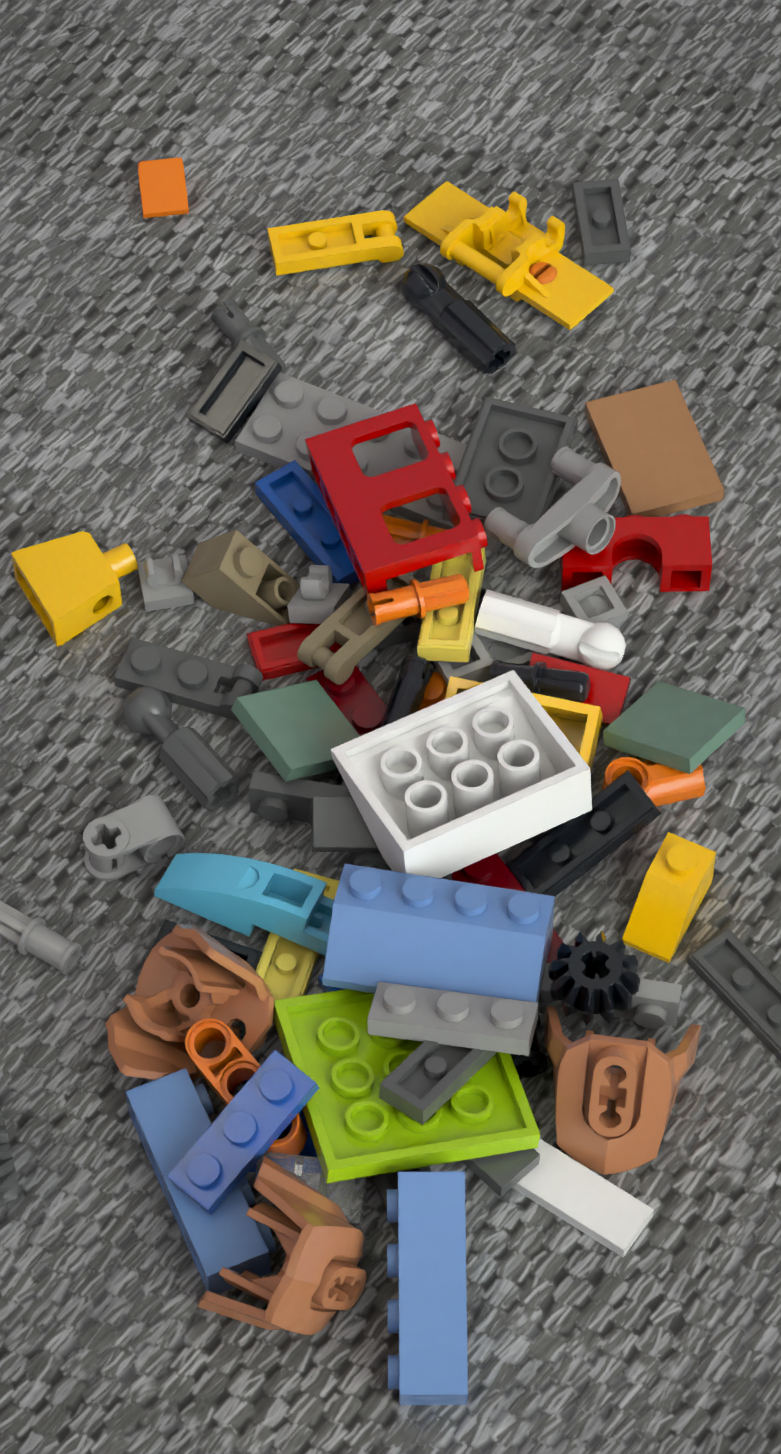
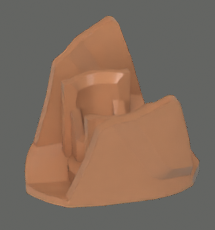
M176 924L172 932L162 938L149 953L139 975L135 995L127 994L123 999L127 1006L112 1014L105 1023L108 1030V1048L117 1067L124 1075L156 1080L186 1068L191 1080L201 1077L186 1051L185 1038L188 1030L196 1022L209 1018L221 1020L229 1026L252 1054V1052L257 1051L263 1046L267 1032L273 1025L275 999L268 985L245 960L228 950L220 942L195 925ZM235 1021L245 1024L246 1034L243 1039H241L239 1034L240 1029L236 1025H232ZM220 1040L207 1043L202 1049L201 1057L211 1059L219 1056L224 1051L226 1043Z
M546 1006L544 1045L553 1063L557 1145L575 1161L603 1175L625 1172L657 1158L681 1079L695 1061L701 1025L691 1024L677 1049L664 1054L656 1048V1039L652 1038L644 1041L594 1034V1031L586 1030L585 1037L572 1042L562 1033L556 1007ZM611 1065H618V1066H621L622 1068H617V1069H616V1068L611 1067Z
M264 1156L253 1186L278 1208L262 1202L253 1208L249 1207L246 1216L274 1230L286 1253V1260L282 1269L274 1276L261 1277L249 1270L239 1274L226 1267H222L219 1275L223 1277L226 1283L268 1304L265 1311L207 1290L203 1296L201 1295L197 1306L267 1330L284 1329L303 1335H313L323 1330L337 1310H349L359 1299L367 1278L366 1271L357 1266L362 1257L364 1235L362 1231L349 1224L339 1205Z

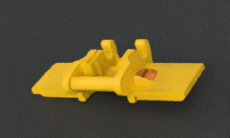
M446 181L403 217L404 223L440 245V254L448 260L455 259V262L461 266L466 265L495 284L496 291L505 297L510 296L516 302L521 299L568 330L573 329L614 293L612 286L559 253L563 247L565 223L555 216H551L547 221V232L544 233L527 222V200L515 191L509 195V207L507 211H504L498 206L494 208L492 206L490 208Z

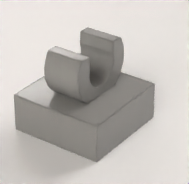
M174 554L168 558L155 560L149 558L143 562H137L145 612L194 604L193 591L181 582L188 568L186 555L179 556Z
M310 565V577L301 578L300 588L287 605L290 623L322 624L352 596L350 584L332 583V571L329 565Z

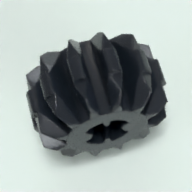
M601 931L596 936L595 941L589 942L579 932L575 937L574 946L561 943L557 950V960H553L549 965L548 977L553 982L550 989L553 1001H563L562 1010L565 1012L566 1017L581 1011L583 1012V1021L587 1026L593 1019V1014H600L609 1024L614 1019L615 1009L627 1013L632 1004V996L639 992L640 978L636 974L638 970L636 955H625L626 945L623 939L608 945L606 944V936Z

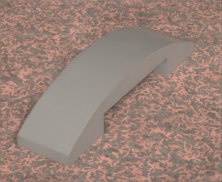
M606 575L562 591L560 603L549 607L560 610V613L593 623L608 622L615 627L628 617L627 609ZM474 630L469 662L434 661L448 685L450 676L482 683L487 682L488 679L498 677L499 675L489 674L490 667L495 660L529 665L532 653L556 659L561 656L551 653L546 655L476 634Z

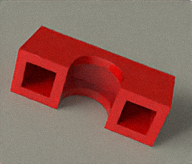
M679 514L673 517H643L640 515L614 517L616 520L614 534L608 545L598 554L591 555L575 546L560 557L561 592L606 575L611 583L612 570L618 564L627 560H641L650 564L658 573L660 592L709 591L712 572L709 516Z

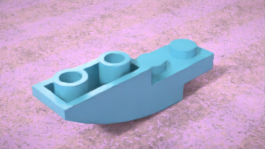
M184 853L175 855L155 889V897L248 937L251 935L254 927L257 926L326 956L334 900L324 896L327 883L282 866L245 857L211 853Z

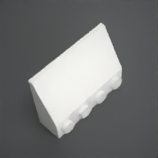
M514 670L331 749V756L382 857L391 870L396 872L442 878L592 810L590 767Z

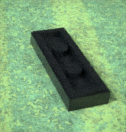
M627 770L592 798L591 811L556 826L506 866L525 892L556 897L662 813L634 775Z

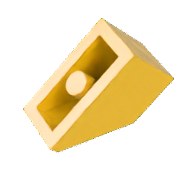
M668 832L645 875L622 938L625 945L670 963L712 883L716 858L715 851Z

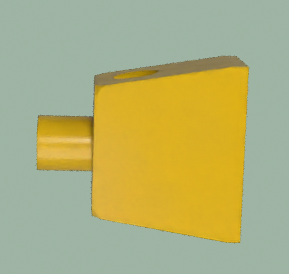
M85 531L29 546L11 553L15 579L57 647L122 605L118 578L138 570L136 558L127 543L102 553L91 534Z

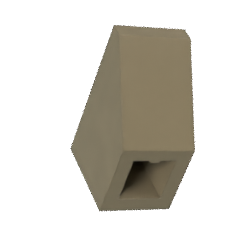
M237 530L200 542L181 581L215 609L275 626L290 623L287 605L300 588V584Z

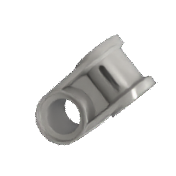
M148 795L139 798L129 806L106 816L96 818L88 823L83 832V844L86 850L84 865L92 878L99 881H113L144 866L162 861V855L167 854L168 857L177 854L185 844V837L162 798L158 795ZM101 831V840L98 841L97 834ZM112 859H116L115 868H112Z

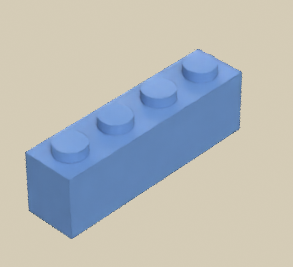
M184 1068L125 1091L130 1118L206 1290L219 1294L234 1288V1286L226 1283L223 1277L219 1275L222 1267H226L239 1274L245 1270H249L259 1276L271 1273L269 1253L276 1251L275 1242L268 1226L260 1222L256 1223L254 1219L246 1216L249 1206L255 1204L254 1196L246 1177L241 1180L213 1215L208 1213L167 1177L211 1125L208 1115L213 1114L214 1111L205 1086L202 1083L194 1086L187 1069Z
M465 1171L398 1172V1189H387V1223H398V1244H387V1278H399V1299L387 1300L388 1333H399V1355H388V1390L399 1389L400 1405H467Z

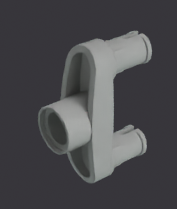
M567 446L562 447L554 454L550 465L553 469L551 472L555 476L574 485V487L533 524L520 520L502 507H496L485 520V533L514 551L517 559L533 568H542L550 564L575 546L591 555L598 554L608 545L616 528L614 516L607 512L614 504L620 490L621 475L619 472L602 462L595 464L575 453Z

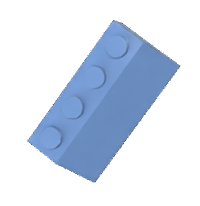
M344 864L333 903L322 978L323 985L375 994L378 982L538 1003L552 942L555 896Z

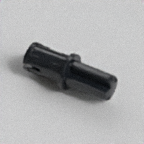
M495 660L489 670L490 675L499 676L514 670L531 693L582 703L586 701L591 690L590 678L587 673L548 668L546 663L540 661L531 666Z

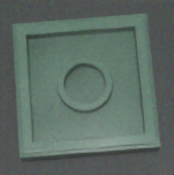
M317 680L237 697L231 709L285 782L338 769L331 756V749L360 737Z
M658 681L603 730L604 745L691 774L745 723V708Z

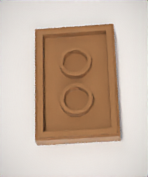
M676 380L585 402L584 412L607 466L616 470L621 475L619 495L628 515L659 517L724 499L725 490Z

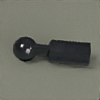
M419 263L411 266L404 273L401 281V292L406 302L415 308L421 309L438 326V330L483 374H493L507 364L509 359L515 354V343L470 300H465L446 282L445 276L439 268L432 264Z

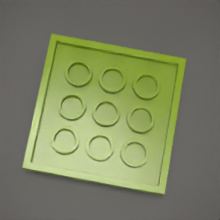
M344 989L274 1001L273 1020L286 1059L319 1086L318 1091L302 1109L326 1183L538 1148L540 1132L509 1053L497 1052L439 1110L421 1125L379 1098L380 1083L423 1042L369 1035L367 1018L375 995L374 993Z

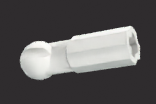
M488 589L484 595L475 624V632L478 635L547 655L551 653L582 662L585 666L603 671L618 665L622 661L626 648L625 639L620 630L608 622H589L562 614L560 610Z

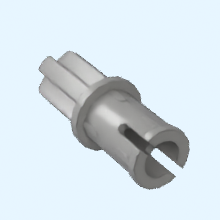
M0 900V936L17 945L18 953L25 956L29 952L57 968L64 975L68 974L81 956V945L46 927V922L43 918L38 916L32 919Z

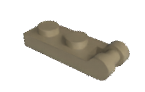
M406 573L386 580L387 589L392 590L408 586L409 581L416 578ZM360 587L306 637L299 647L297 657L309 667L319 666L324 670L326 678L337 685H341L351 676L354 667L407 617L375 626L371 620V616L374 613L369 614L367 597L363 588ZM335 642L342 646L336 653L329 650Z

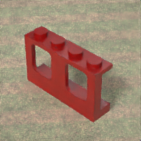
M416 403L305 439L311 472L366 597L369 593L375 594L387 591L386 580L464 554L467 555L474 572L484 569L481 548L488 546L484 527L479 518L471 520L469 513H472V508L467 491L463 484L455 486L453 480H456V474L451 458L447 451L439 453L437 448L440 447V440L432 419L424 421ZM410 428L412 440L422 461L374 477L365 476L361 471L352 448L356 444ZM438 494L454 528L406 544L395 543L382 514L386 510Z

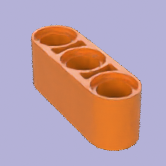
M214 1018L202 1019L196 1022L187 1032L185 1048L194 1066L224 1105L227 1106L234 1098L233 1093L238 1084L249 1080L261 1065L229 1026L221 1020ZM216 1040L226 1043L224 1051L219 1056L211 1059L201 1057L202 1049L207 1043ZM299 1114L291 1121L292 1128L288 1135L282 1139L275 1140L265 1152L268 1157L278 1161L290 1160L303 1150L307 1135Z

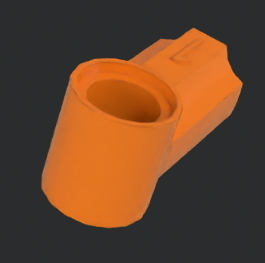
M620 757L613 760L606 768L602 785L603 790L629 770L656 806L704 796L706 789L701 764L691 774L652 761L641 762L632 757Z

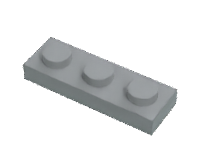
M378 982L367 1018L368 1034L421 1042L428 1040L443 1045L529 1056L538 1020V1003Z

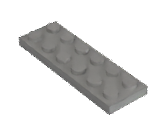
M280 372L235 440L236 451L279 468L296 460L309 477L316 482L311 472L305 439L384 414V412ZM410 428L356 444L352 448L362 473L368 477H374L422 461L412 440ZM438 434L440 447L437 449L439 453L448 452L456 474L467 445ZM438 494L387 510L421 524L426 519L430 520V526L443 529L454 528L450 521L443 520L444 506ZM486 534L488 546L484 548L497 554L502 543Z

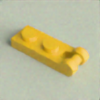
M387 210L267 228L268 242L276 276L372 260L386 263L398 261L404 255L401 239L395 236L398 229L395 216L391 211ZM368 235H372V236H373L372 238H366V239L364 238V236H368Z

